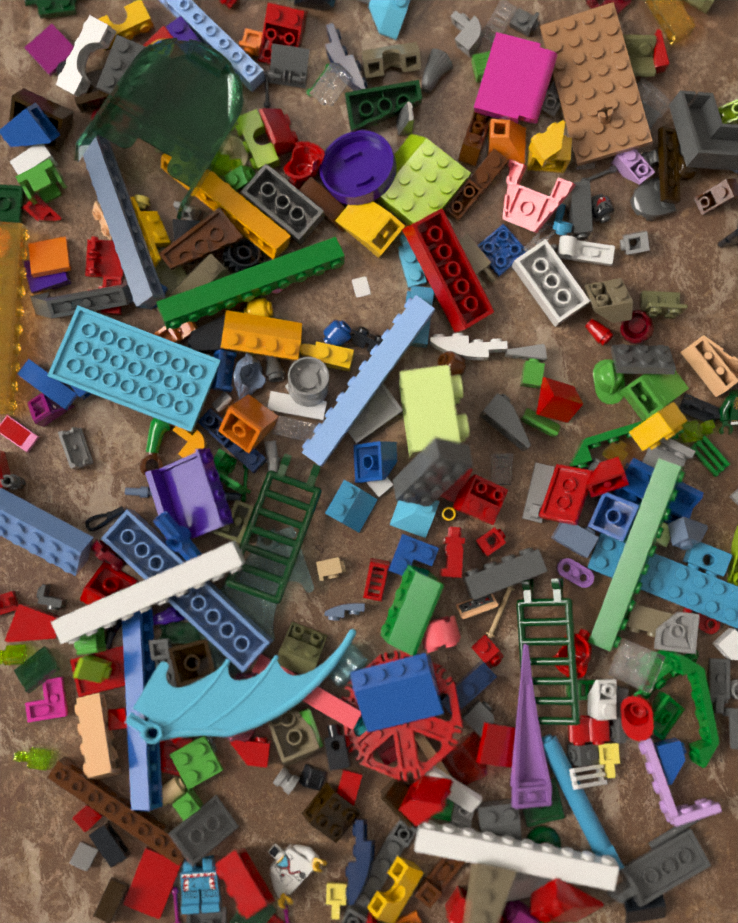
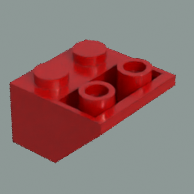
M474 474L460 489L452 508L483 523L494 525L508 489Z
M424 775L411 784L399 810L416 826L423 821L425 823L428 822L434 813H440L445 808V801L451 794L450 789L453 781L447 778Z

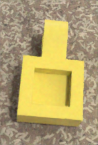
M618 743L598 745L599 764H605V777L615 778L614 764L620 763Z
M327 882L326 904L332 905L331 919L339 920L340 905H346L347 883Z

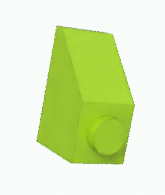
M91 654L79 659L73 677L101 683L110 677L112 662Z

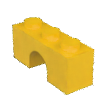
M137 0L124 6L127 12V19L122 24H113L107 15L98 19L116 31L108 49L112 48L116 35L131 40L134 36L146 33L150 28L154 27L142 0Z
M397 856L388 871V874L395 880L394 885L386 892L376 891L367 907L377 920L386 923H395L424 874L413 861Z

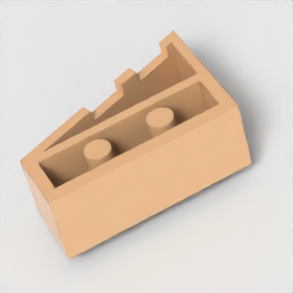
M701 336L680 352L715 397L726 392L738 382V359L735 356L731 357L723 351L722 347L706 336Z

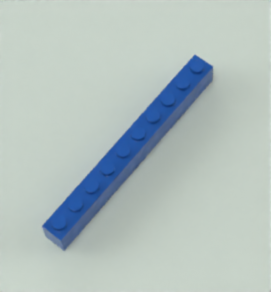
M153 608L142 613L138 610L133 612V617L122 620L127 718L132 712L147 722L150 718L136 711L133 707L156 670L155 660H151L149 640H154ZM127 724L131 810L150 811L163 807L159 741L155 744L146 743L139 736L141 732ZM150 727L148 730L149 735L157 737L158 730Z

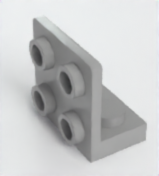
M663 437L659 440L661 442L660 445L652 450L648 448L642 462L655 468L659 458L683 467L686 460L693 457L695 451L671 438L665 440Z

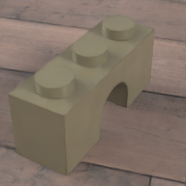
M417 42L361 51L366 78L383 76L384 70L390 67H399L403 72L421 69L420 50Z

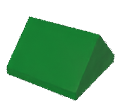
M659 691L651 703L654 726L652 734L663 741L685 709L672 697Z

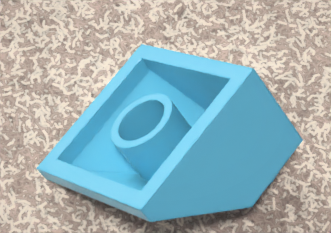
M398 500L390 525L426 538L440 501L436 500L429 507H424Z

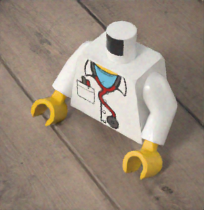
M275 843L269 849L268 853L275 859L270 867V876L273 888L279 898V906L286 909L284 906L286 900L292 905L293 900L286 896L287 893L290 895L313 869L316 872H323L319 868L320 863L325 866L327 865L326 860L319 859V856L311 847L289 844L283 850Z

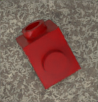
M486 635L471 647L490 669L498 666L504 657Z

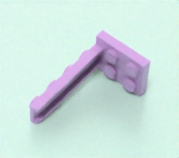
M651 738L638 743L641 754H645L647 759L645 766L648 773L653 776L654 782H652L655 793H659L661 799L659 806L661 811L666 813L664 815L667 822L679 826L722 812L719 803L707 800L706 798L697 799L695 804L690 806L682 804L675 807Z

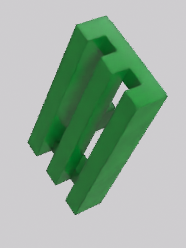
M705 435L690 447V449L695 451L694 455L714 477L718 476L720 472L730 465ZM702 442H703V443L709 448V450L717 457V459L722 463V465H721V464L714 458V456L706 449V447L702 444ZM697 446L718 468L717 470H715L711 466V464L703 457V455L696 449Z

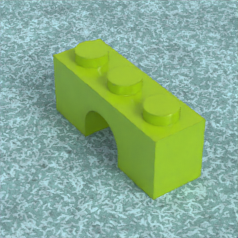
M257 109L236 117L238 124L235 127L239 136L243 135L245 139L242 143L246 153L250 152L252 155L250 162L253 169H258L259 172L265 163L272 169L279 167L280 162L272 143L259 145L255 142L259 135L266 133Z

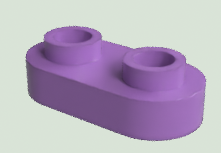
M569 558L561 559L557 564V572L560 576L579 587L586 588L592 585L594 575L591 570ZM565 564L569 565L567 572L563 570ZM582 574L586 576L585 581L580 580Z

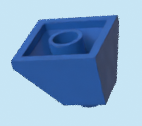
M377 441L353 445L355 483L385 480L397 463V442Z

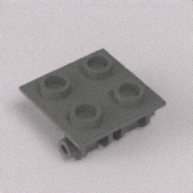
M272 44L271 64L268 72L269 83L306 88L310 49Z

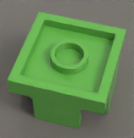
M50 159L15 176L28 199L34 205L37 204L33 196L36 192H39L45 203L61 196V192L56 185L57 181L63 189L67 188L61 172Z

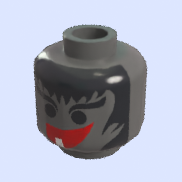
M598 194L591 198L592 221H600V224L611 220L610 216L614 213L615 209L610 197Z

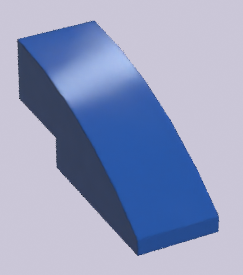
M30 359L26 361L17 373L66 410L78 396L62 382L48 377V372Z

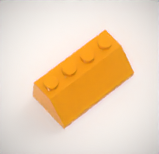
M226 310L220 349L296 361L300 351L302 323Z

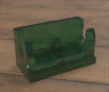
M171 622L166 625H160L161 636L159 639L169 638L171 643L186 644L201 640L202 633L190 622Z

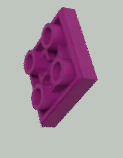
M52 23L24 47L50 77L56 72L57 65L62 61H66L74 48Z

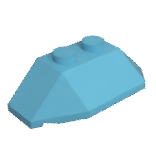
M370 0L368 7L379 34L394 40L397 39L410 0Z

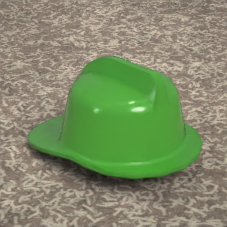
M605 359L599 361L593 370L597 397L606 404L618 403L624 397L620 392L625 387L623 373H616L613 360Z

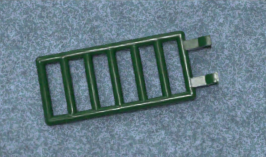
M284 453L278 472L273 470L267 472L239 545L243 557L245 551L286 566L281 577L245 563L241 565L242 569L240 570L279 584L276 595L234 581L238 571L234 573L229 571L225 581L226 586L274 604H280L322 493L321 488L314 486L321 466L313 464L307 483L285 475L292 456ZM273 479L313 493L310 503L307 504L269 490ZM266 497L306 511L303 522L263 508ZM259 515L300 529L296 540L255 526ZM252 533L293 547L290 557L286 558L248 544Z
M564 578L551 579L554 598L534 599V579L524 580L521 582L524 599L516 601L520 673L524 644L527 646L567 645L568 657H530V665H569V677H532L533 685H570L571 697H535L536 705H571L572 717H538L539 725H579L580 709L573 604L570 598H564L563 596ZM565 606V618H525L524 607ZM525 626H566L567 638H526Z

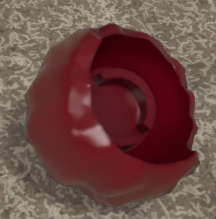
M641 310L632 311V320L622 321L620 326L621 335L630 344H643L652 337L654 332L652 319L646 312Z

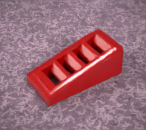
M657 29L654 34L656 35L653 60L656 74L665 72L670 64L661 29Z
M376 558L370 559L363 598L382 602L389 561ZM373 566L384 568V570L375 569ZM372 573H373V574H378V575H383V578L375 577V576H371V575H372ZM370 581L381 583V586L370 584ZM369 589L378 590V591H380V593L378 594V593L368 592V590H369Z

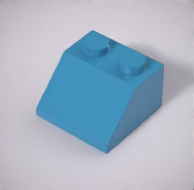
M344 480L325 514L359 533L378 499Z

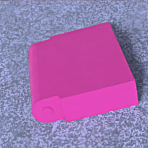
M496 32L474 104V111L498 119L511 120L517 124L519 120L536 124L558 54L552 50L541 48V43Z

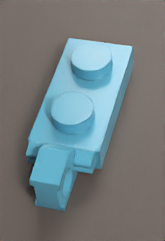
M400 235L402 246L398 247V254L408 289L411 286L426 284L424 272L405 235Z

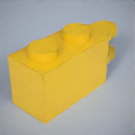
M317 341L316 345H300L302 356L314 357L322 361L326 367L350 372L354 357L353 349Z

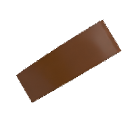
M310 177L299 191L324 211L325 219L343 233L345 229L335 220L344 211L345 207Z

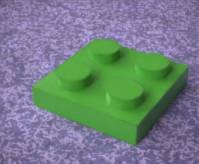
M201 736L170 754L188 790L224 769L207 736Z

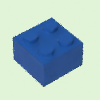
M604 493L601 495L588 527L626 544L640 506L610 493Z

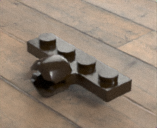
M662 126L658 129L660 202L677 204L681 202L680 180L688 181L692 179L697 172V168L686 167L684 157L679 154L676 129Z

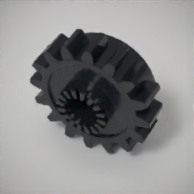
M243 237L244 239L224 247L222 260H224V266H229L228 272L235 271L237 273L262 264L265 257L263 251L249 239Z

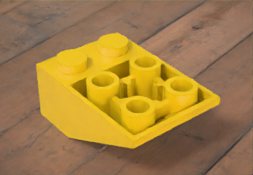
M374 201L361 205H348L335 220L377 258L383 254L405 227L395 216Z

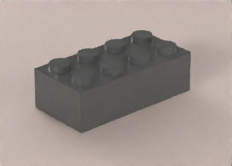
M266 163L241 191L247 201L257 206L263 214L273 219L279 227L285 229L300 246L325 218L324 211Z
M435 437L393 479L396 500L424 507L432 505L473 466L469 445Z
M528 547L520 550V555L510 554L502 557V562L496 563V561L486 563L483 565L484 569L478 570V568L466 571V576H463L462 579L470 599L476 600L547 572L539 549Z

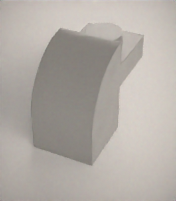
M455 10L451 15L452 24L461 31L455 38L456 47L471 57L482 42L480 22L475 15L470 20L464 13L460 14Z

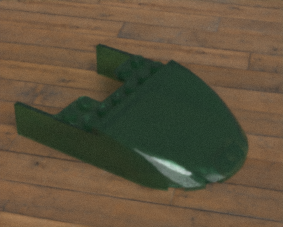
M177 38L163 39L160 43L148 45L131 62L75 144L74 160L79 162L94 138L98 135L121 148L127 149L132 147L138 138L172 157L168 163L167 172L173 178L190 187L179 206L176 218L180 220L211 169L217 163L240 117L244 98L243 85L239 74L235 73L231 67V62L219 51L196 40L189 39V41L177 40Z

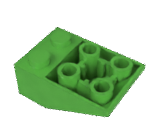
M675 370V374H643L620 390V392L643 421L663 409L689 388Z

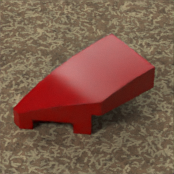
M38 195L34 196L37 204L34 205L29 201L23 207L38 222L62 220Z

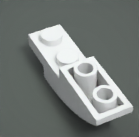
M454 333L448 337H445V334H435L429 340V345L443 353L453 351L467 360H488L489 353L506 352L508 349L507 341H502L499 338L491 339V342H483V340L478 339L472 340V343H469V337L464 336V333Z

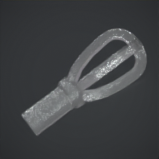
M546 223L537 235L532 238V241L523 247L524 251H529L545 239L547 241L550 240L556 232L553 229V224ZM546 229H552V232L549 235L542 239H538L539 236Z

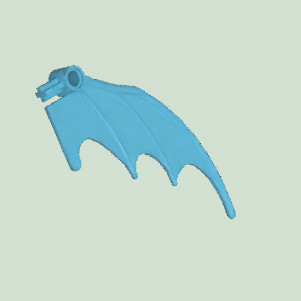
M350 629L342 644L323 664L303 675L293 676L285 672L277 661L279 656L275 655L267 668L255 677L240 681L234 680L228 673V665L231 661L226 659L217 671L189 686L175 688L166 679V673L169 668L168 663L161 662L133 709L150 719L147 722L131 712L125 723L140 731L139 736L149 744L177 737H229L257 728L281 716L315 690L336 667L353 641L356 630ZM150 727L158 730L157 737L149 735L148 730Z

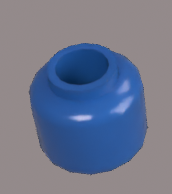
M334 320L324 329L325 338L323 339L326 344L342 347L350 340V332L352 330L344 320Z

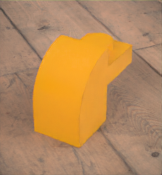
M174 427L173 431L187 441L178 453L181 457L184 458L196 453V449L207 448V441L200 431L196 430L192 436V432Z

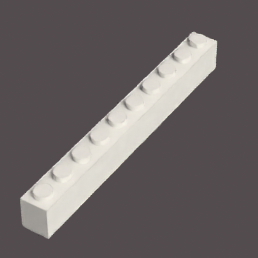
M236 540L61 616L51 623L60 643L68 641L71 644L80 640L79 636L85 633L86 636H90L98 632L97 628L101 626L108 628L116 624L115 620L122 618L124 621L133 617V612L140 610V613L151 609V605L156 602L158 605L169 601V597L174 594L176 597L187 593V589L190 587H194V589L205 585L206 580L211 578L212 581L224 577L223 573L229 570L231 573L242 569L241 565L245 563V560Z
M432 820L426 823L423 821L418 825L415 839L416 852L471 863H480L551 879L557 877L566 882L612 891L615 889L619 870L616 860L608 855L597 856L588 851L576 852L568 847L561 849L548 843L541 845L528 839L521 841L508 835L501 837L488 831L481 833L468 827L461 829L456 828L452 824H436Z

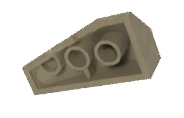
M208 254L166 298L231 274L212 254Z
M295 707L268 722L282 764L285 767L306 759L320 749L313 729Z

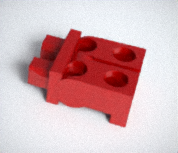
M449 527L447 537L443 538V544H446L444 547L446 564L445 568L440 569L439 577L462 578V545L465 544V538H461V527Z

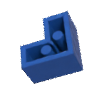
M402 534L388 570L403 575L408 565H412L413 560L432 566L439 548Z

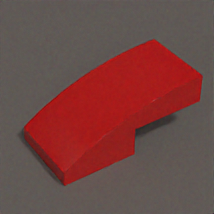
M343 768L337 793L354 805L362 773Z

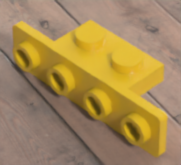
M130 197L153 265L156 268L161 260L156 247H168L171 241L158 212L140 211L135 197Z

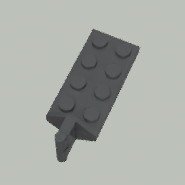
M688 828L625 864L624 868L619 870L623 882L616 885L614 891L607 890L606 893L619 903H624L625 900L633 897L637 905L642 907L710 867L711 864L693 831Z

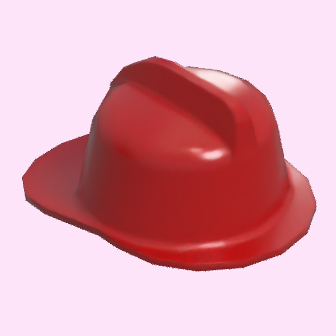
M640 694L625 698L621 703L623 730L632 740L645 741L652 735L654 727L651 703Z

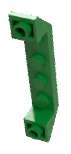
M645 420L581 440L569 463L570 467L583 468L588 466L587 462L592 461L588 446L590 449L601 446L600 442L608 440V443L619 441V437L626 435L627 438L632 437L629 432ZM683 429L670 438L673 440L679 438L678 434L683 433Z
M671 651L669 652L671 668L681 675L687 674V678L691 683V697L695 703V716L699 722V734L702 738L689 743V757L693 763L701 768H705L720 743L705 669L685 656Z

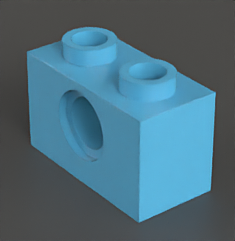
M700 542L693 545V548L686 550L682 562L687 563V566L695 570L702 569L706 571L705 574L717 578V576L725 575L732 554ZM705 555H708L710 558L708 565H705L703 562Z

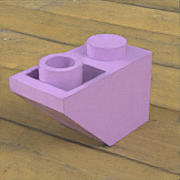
M636 149L617 154L611 162L617 167V170L623 177L639 185L655 173Z

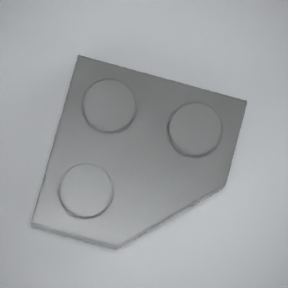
M676 612L656 628L654 649L696 654L699 614Z

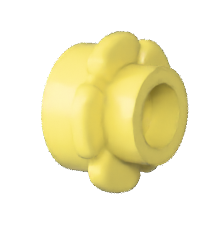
M137 194L134 195L140 209H146V206H150V198Z

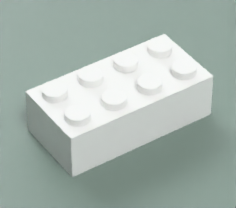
M546 239L514 260L512 268L555 327L590 302Z

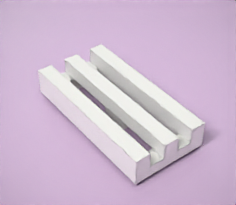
M599 764L569 769L573 790L608 784L607 780H604L603 777L606 776L605 772H602L604 765ZM595 769L597 771V773L595 774H588L582 776L575 775L576 772ZM598 777L597 782L577 785L578 780Z

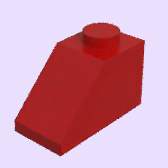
M619 456L599 463L590 475L586 485L591 498L629 485Z

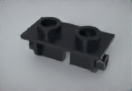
M356 326L352 329L355 334L351 333V343L362 349L368 343L369 346L366 350L368 352H371L376 344L379 346L383 341L381 339L382 336L370 334L369 330L365 327Z
M685 393L679 410L686 415L714 426L716 419L720 418L719 407Z

